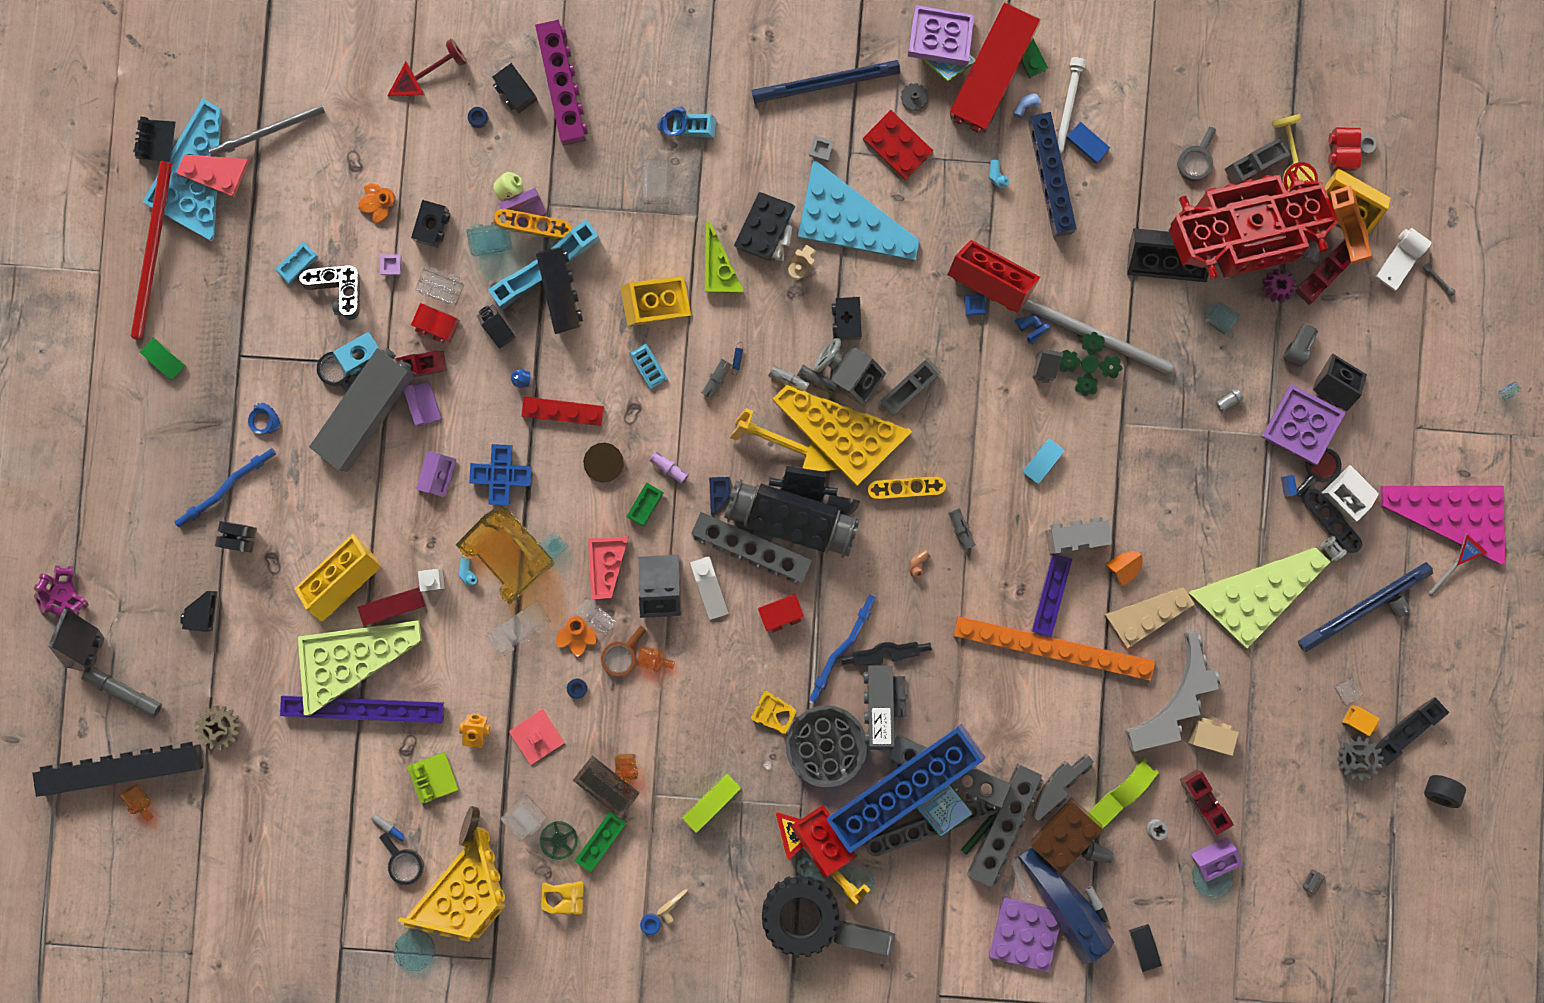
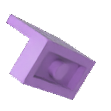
M536 188L498 204L500 209L539 216L546 214ZM512 216V219L509 220V221H512L511 224H510V225H512V226H513V220H514L515 216ZM518 218L517 223L520 226L527 223V220L525 218Z
M424 382L415 386L407 385L404 393L415 425L420 427L441 420L442 417L430 382Z
M427 451L416 489L446 497L456 459Z
M1224 838L1191 854L1205 882L1243 865L1237 849L1228 838Z

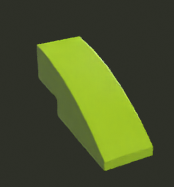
M727 773L683 815L682 819L697 833L741 787Z

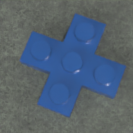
M492 444L491 464L470 463L469 483L489 485V505L510 506L511 486L531 487L532 466L512 465L513 445Z

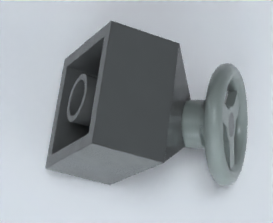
M835 338L819 354L814 364V371L821 372L829 366L833 369L831 381L846 396L864 406L887 373L872 357L855 347L843 356L838 354L841 340Z

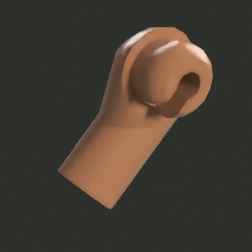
M925 549L910 560L909 572L916 579L923 576L922 563L931 557Z

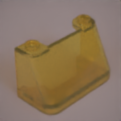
M499 506L485 514L456 544L464 556L474 557L477 555L501 581L503 585L499 588L500 596L509 605L517 600L554 565L552 557L517 518L503 506Z

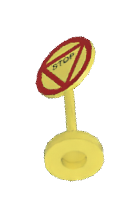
M1300 114L1272 121L1274 128L1285 126L1294 163L1287 168L1283 176V185L1286 190L1292 184L1288 176L1290 171L1296 170L1299 180L1318 181V174L1314 167L1305 162H1298L1290 125L1301 121Z

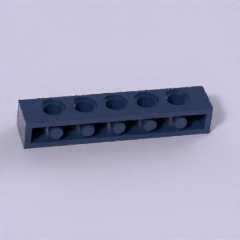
M1047 112L1032 115L1028 125L1053 238L1073 234L1077 228L1052 114Z

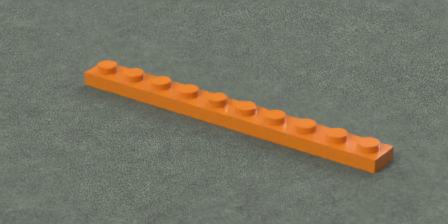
M957 616L953 636L1150 681L1155 666L1154 660Z

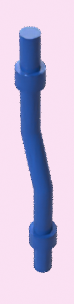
M271 448L262 455H256L250 459L248 464L231 474L213 496L198 506L189 508L186 514L174 521L175 524L181 527L191 519L195 520L200 517V513L220 501L237 480L252 470L259 469L264 465V462L275 456V450Z
M869 594L863 609L860 608L857 614L859 617L849 637L830 655L820 677H817L814 683L816 686L809 698L810 701L817 702L822 690H825L828 684L827 679L836 661L855 643L865 621H868L871 615L870 610L876 597Z

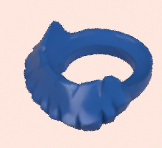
M680 106L668 111L657 123L658 130L664 131L667 135L673 137L682 134L687 126L686 110ZM673 115L681 118L683 122L682 128L678 132H671L668 129L667 120Z
M266 403L254 405V409L248 417L250 429L257 434H272L280 427L278 415ZM260 413H266L269 417L268 425L265 429L260 430L255 427L254 418Z

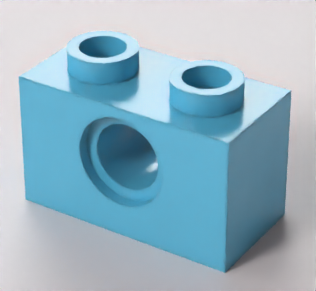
M367 332L333 351V357L346 377L349 375L355 376L362 371V368L379 347L370 333ZM360 352L364 355V358L356 360L353 355Z

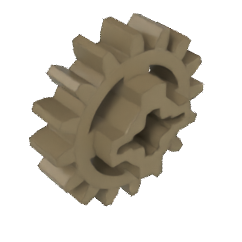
M216 705L213 706V710L211 708L205 709L206 714H199L202 720L195 722L197 725H200L199 728L195 729V732H200L201 735L197 739H204L203 746L210 744V749H215L217 746L218 750H221L224 746L226 748L230 747L231 742L237 741L235 735L241 734V731L237 730L241 723H236L239 716L232 715L233 709L226 711L227 706H222L219 709V706ZM217 714L214 720H208L212 715ZM218 724V727H220L223 730L218 731V728L213 725ZM222 735H228L226 739L220 741Z

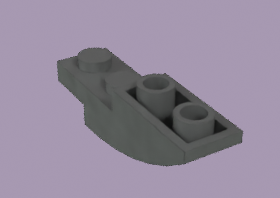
M1084 754L1071 766L1068 762L1064 761L1051 774L1041 789L1034 806L1032 816L1037 821L1046 819L1051 814V809L1055 806H1061L1067 800L1065 797L1068 796V793L1063 788L1072 786L1077 781L1075 778L1081 773L1085 774L1092 768L1091 764L1094 761L1089 755Z

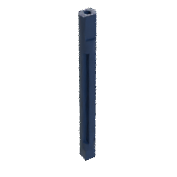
M898 60L753 89L751 90L755 104L900 74V64Z
M1427 562L1423 563L1298 640L1299 646L1305 653L1432 575L1433 568Z

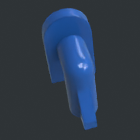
M1035 314L1027 318L1015 320V323L1022 332L1032 325L1036 328L1034 332L1027 336V341L1031 345L1051 329L1049 323L1043 325L1042 321Z

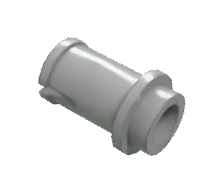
M1232 389L1230 394L1216 401V404L1222 412H1225V410L1236 403L1240 404L1244 397L1238 389Z

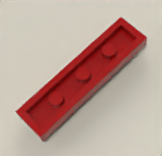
M524 397L521 417L602 426L604 406Z

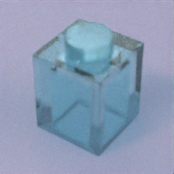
M1219 302L1215 305L1212 304L1205 313L1207 317L1204 321L1221 333L1226 334L1231 330L1240 314Z

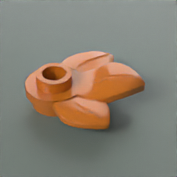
M376 183L367 184L364 186L366 196L360 200L358 209L362 212L372 213L373 222L377 224L388 217L389 208L395 203V195L392 190L381 188Z
M575 616L570 618L566 627L558 632L556 644L557 647L569 645L573 654L579 657L585 651L587 644H596L597 637L595 631L587 626L586 621L582 617ZM574 623L580 624L579 630L573 628Z

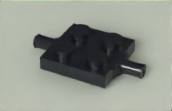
M786 466L785 475L782 477V480L771 477L769 480V486L780 487L781 490L821 502L824 495L837 496L838 488L826 487V472Z

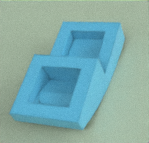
M1048 438L1024 468L1023 473L1039 484L1065 450Z

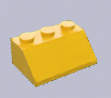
M1338 168L1324 187L1333 206L1331 191L1351 185L1357 198L1360 214L1366 225L1367 234H1369L1388 210L1390 197Z

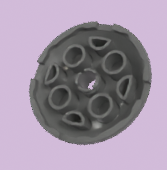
M823 705L808 709L796 718L789 729L786 739L788 761L794 772L809 784L818 787L842 785L851 780L864 764L867 755L864 729L850 712L840 707ZM824 740L832 743V747L828 751H824L820 747Z

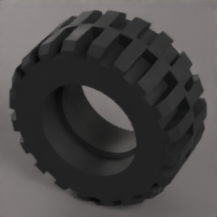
M796 875L793 878H790V876L786 877L784 881H778L774 888L769 890L764 900L762 926L765 930V935L772 942V946L776 949H781L785 955L790 953L796 958H799L800 955H805L806 958L811 957V954L815 952L819 954L822 952V948L828 947L831 944L832 938L836 937L837 928L840 923L838 903L831 889L827 888L821 880L817 881L809 875L807 877H802V875ZM794 898H808L819 909V923L815 929L808 933L796 934L787 930L783 925L781 919L783 907Z

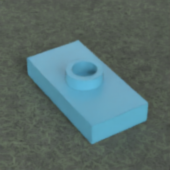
M303 241L275 270L291 285L319 256Z

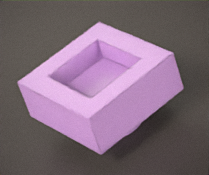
M380 254V275L402 276V255Z

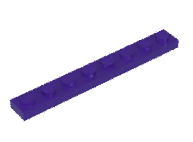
M283 695L281 696L280 716L443 723L444 702L336 698L312 715L305 716L303 696Z

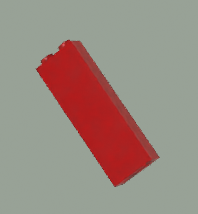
M1004 2L950 110V116L953 117L952 120L960 125L964 122L970 125V129L977 133H981V131L987 132L1040 25L1041 19Z

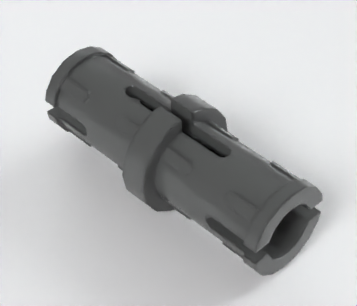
M721 358L720 363L714 373L710 374V379L701 393L712 399L720 384L723 385V379L732 367V364Z
M804 364L797 376L811 382L812 386H818L830 394H833L837 387L831 379L823 376L822 372H815Z
M961 509L949 512L948 514L955 528L954 532L958 535L963 549L967 550L974 547L976 544L972 539L969 524H966Z
M893 676L894 717H907L906 699L908 697L905 694V676Z

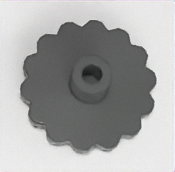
M910 83L909 86H905L904 90L901 91L902 95L900 98L902 104L907 109L910 108V110L923 108L924 104L927 103V90L922 85H918V83Z

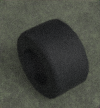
M1432 775L1429 777L1424 795L1439 805L1459 808L1462 805L1466 787L1454 779L1441 775Z

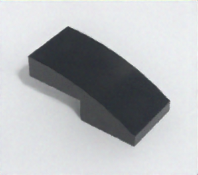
M1149 924L1129 930L1142 972L1162 966Z

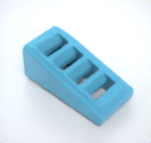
M674 115L673 132H678L681 129V118ZM685 115L687 126L680 135L715 138L717 120L713 115ZM690 121H692V128H691V130H689V123H690ZM698 122H700V130H697Z
M647 344L629 353L650 389L668 379ZM647 351L648 355L637 360V356ZM651 358L652 362L644 367L640 365ZM653 366H656L657 369L653 370L652 372L646 375V370L650 369ZM660 373L661 376L653 381L649 380L650 377Z

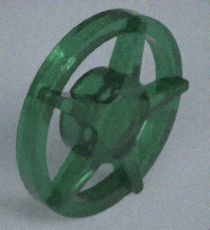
M552 822L541 832L540 847L549 858L555 860L565 859L572 855L577 848V832L567 822ZM554 825L555 833L552 837H544L546 830ZM557 825L567 826L571 831L564 834L559 831ZM573 833L575 842L571 849L567 844V837ZM543 840L551 842V845L554 847L552 854L545 849ZM563 847L570 851L564 856H554L557 849Z

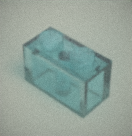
M493 222L488 226L476 224L472 225L471 229H466L470 253L474 257L513 249L510 230L497 228Z

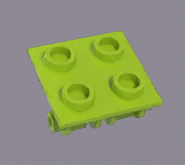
M445 752L407 766L420 804L459 790Z

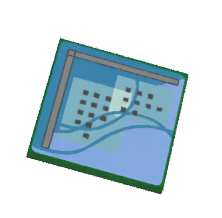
M950 784L916 807L940 837L973 814L972 810Z

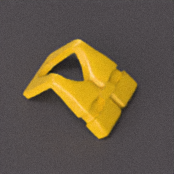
M764 691L759 700V705L756 706L751 716V720L758 723L761 722L765 726L786 734L797 711L780 698L774 697L772 693ZM782 711H789V720L785 726H782L778 722L776 714Z
M578 881L573 882V884L565 883L554 886L542 883L541 910L551 914L571 915L572 913L573 915H581L583 913V900L581 898L584 893V883ZM556 892L562 897V901L557 906L551 907L546 902V893Z

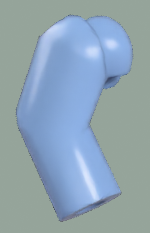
M1036 94L1022 97L1013 115L1022 118L1026 108L1030 106L1038 107L1041 104V99Z

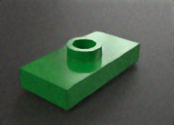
M646 482L626 517L644 527L664 492Z

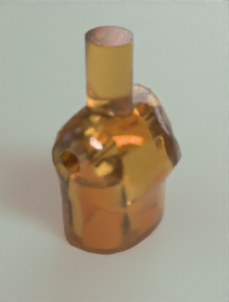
M642 645L636 666L658 672L662 666L673 669L675 662L664 659L663 650Z
M619 754L615 756V778L623 781L625 793L632 792L631 781L638 778L635 754Z
M138 784L131 786L120 794L119 797L125 803L130 814L140 812L146 822L153 818V815L147 809L151 804V799Z

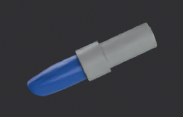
M376 813L373 815L371 820L383 828L382 830L400 841L404 840V834L395 828L393 824L389 821L387 822Z

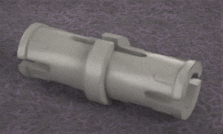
M773 365L768 377L784 383V386L788 385L799 391H806L810 383L793 375V372L790 371L789 373Z

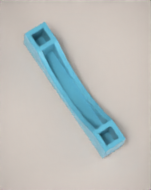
M586 219L552 248L563 246V251L567 250L569 261L571 262L599 242L600 238ZM537 259L488 289L503 310L542 282Z

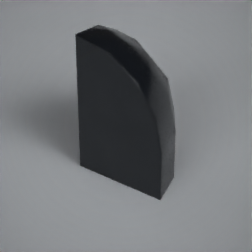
M829 495L827 504L838 507L837 512L840 510V514L849 516L857 510L860 500Z

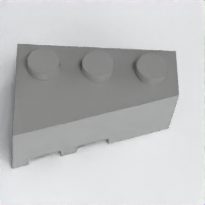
M1102 517L1090 519L1091 523L1083 524L1082 520L1070 522L1071 526L1063 527L1062 523L1050 525L1051 529L1045 530L1049 554L1112 544L1109 520L1103 521Z

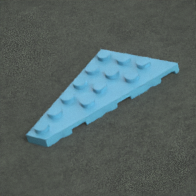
M202 98L174 146L170 161H166L173 163L164 215L213 241L215 236L217 190L176 173L184 155L211 156L209 149L220 145L222 109ZM157 177L142 201L150 207H153Z
M813 161L798 238L912 261L916 260L919 239L819 162Z

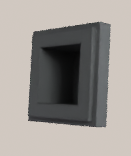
M1312 869L1303 887L1316 894L1325 876Z

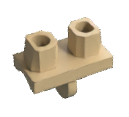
M808 245L802 251L797 249L789 265L788 275L794 280L806 279L815 261L812 258L816 251Z

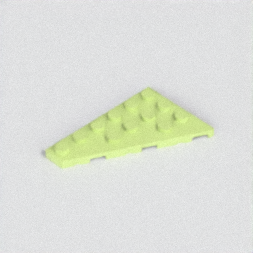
M1311 548L1192 590L1188 594L1247 649L1330 561L1317 548Z
M420 621L299 636L298 646L304 715H312L422 642Z

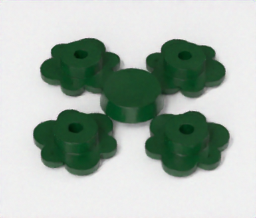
M1097 332L1083 336L1082 340L1084 343L1082 348L1087 350L1089 355L1085 356L1082 361L1077 358L1076 352L1062 351L1063 357L1059 366L1062 372L1068 370L1074 372L1075 367H1079L1080 364L1082 370L1086 372L1083 377L1077 378L1078 383L1075 385V390L1079 393L1082 392L1083 396L1097 392L1096 385L1098 381L1090 373L1095 372L1098 367L1103 371V376L1117 378L1119 372L1123 369L1122 365H1120V358L1117 356L1112 358L1106 356L1104 361L1100 363L1093 356L1097 351L1103 350L1102 345L1105 342L1104 337L1098 336Z

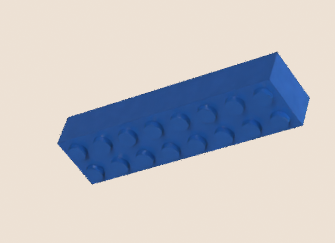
M961 723L832 813L826 820L848 852L851 853L976 767L986 757Z

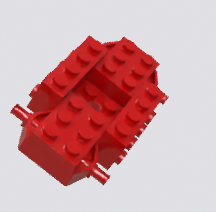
M1296 170L1288 173L1292 184L1287 190L1283 185L1280 175L1272 177L1267 175L1259 180L1253 181L1249 179L1238 185L1229 184L1220 189L1211 188L1205 192L1196 207L1190 206L1187 196H1182L1178 199L1182 206V212L1174 218L1168 230L1182 265L1189 264L1202 268L1205 267L1210 279H1215L1219 276L1214 266L1216 261L1223 277L1227 278L1297 261L1309 247L1307 240L1317 242L1320 252H1325L1329 249L1325 242L1326 234L1339 220L1323 183L1299 180ZM1252 217L1259 219L1261 224H1255L1252 221Z

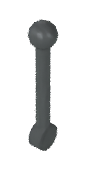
M1430 263L1423 266V270L1429 272L1447 290L1449 296L1455 295V289L1450 288L1432 270Z

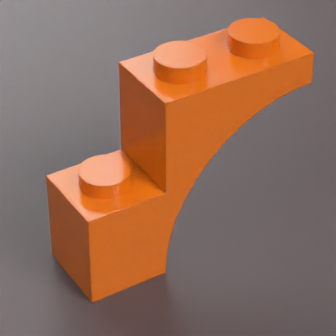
M1351 185L1331 191L1333 207L1345 237L1351 263L1355 265L1373 259L1366 225L1360 214L1357 198Z

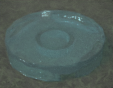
M1195 864L1192 870L1194 886L1207 897L1216 898L1223 896L1230 890L1233 884V871L1205 882L1197 864Z
M409 930L403 933L397 939L394 946V957L397 964L408 971H420L426 968L433 960L435 954V944L432 938L421 930Z

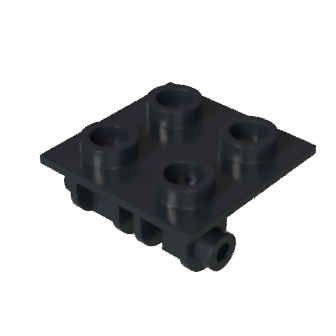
M140 116V120L137 121V130L139 132H136L139 138H135V141L138 142H135L134 156L136 159L170 161L176 122L149 120L147 117Z

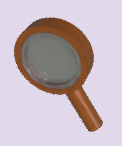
M640 625L627 643L613 642L606 646L601 655V663L607 673L613 676H623L633 669L636 662L633 647L647 631L644 627Z

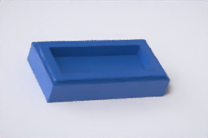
M1079 122L1066 137L1096 164L1111 148L1082 122Z

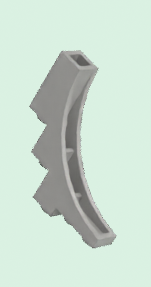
M1196 631L1184 633L1186 664L1182 680L1173 697L1154 717L1138 726L1125 730L1130 750L1135 752L1181 741L1180 735L1183 734V731L1177 720L1200 715L1201 702L1198 697L1196 698V695L1219 689L1220 678L1218 673L1214 669L1205 668L1207 666V659L1205 654H1202L1200 647L1203 646L1200 634L1197 635Z

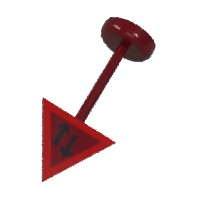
M452 38L446 42V48L450 54L414 76L408 63L405 61L387 96L425 95L417 80L451 58L458 65L466 64L467 60L463 52Z

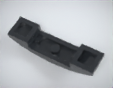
M1434 697L1405 717L1375 747L1376 749H1382L1378 755L1384 756L1382 761L1385 765L1388 766L1403 753L1402 750L1431 725L1435 726L1450 712Z

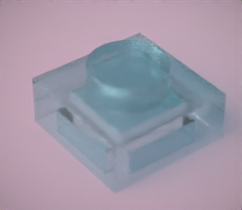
M556 531L539 544L552 559H555L568 547L567 543Z

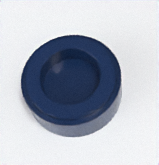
M474 107L468 112V121L473 127L482 128L488 123L489 117L483 108Z
M580 678L571 680L567 685V693L574 699L584 697L588 690L586 682Z

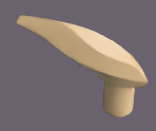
M685 889L658 910L657 916H662L667 924L671 923L674 919L670 911L685 896L688 890Z

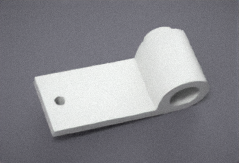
M1413 228L1402 231L1398 237L1400 241L1375 277L1393 291L1397 290L1416 260L1427 251L1432 243Z

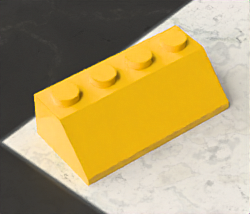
M353 533L294 589L305 609L323 622L382 566L375 555Z

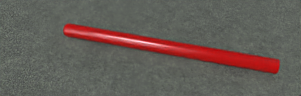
M160 161L131 330V338L134 340H141L144 336L173 163Z

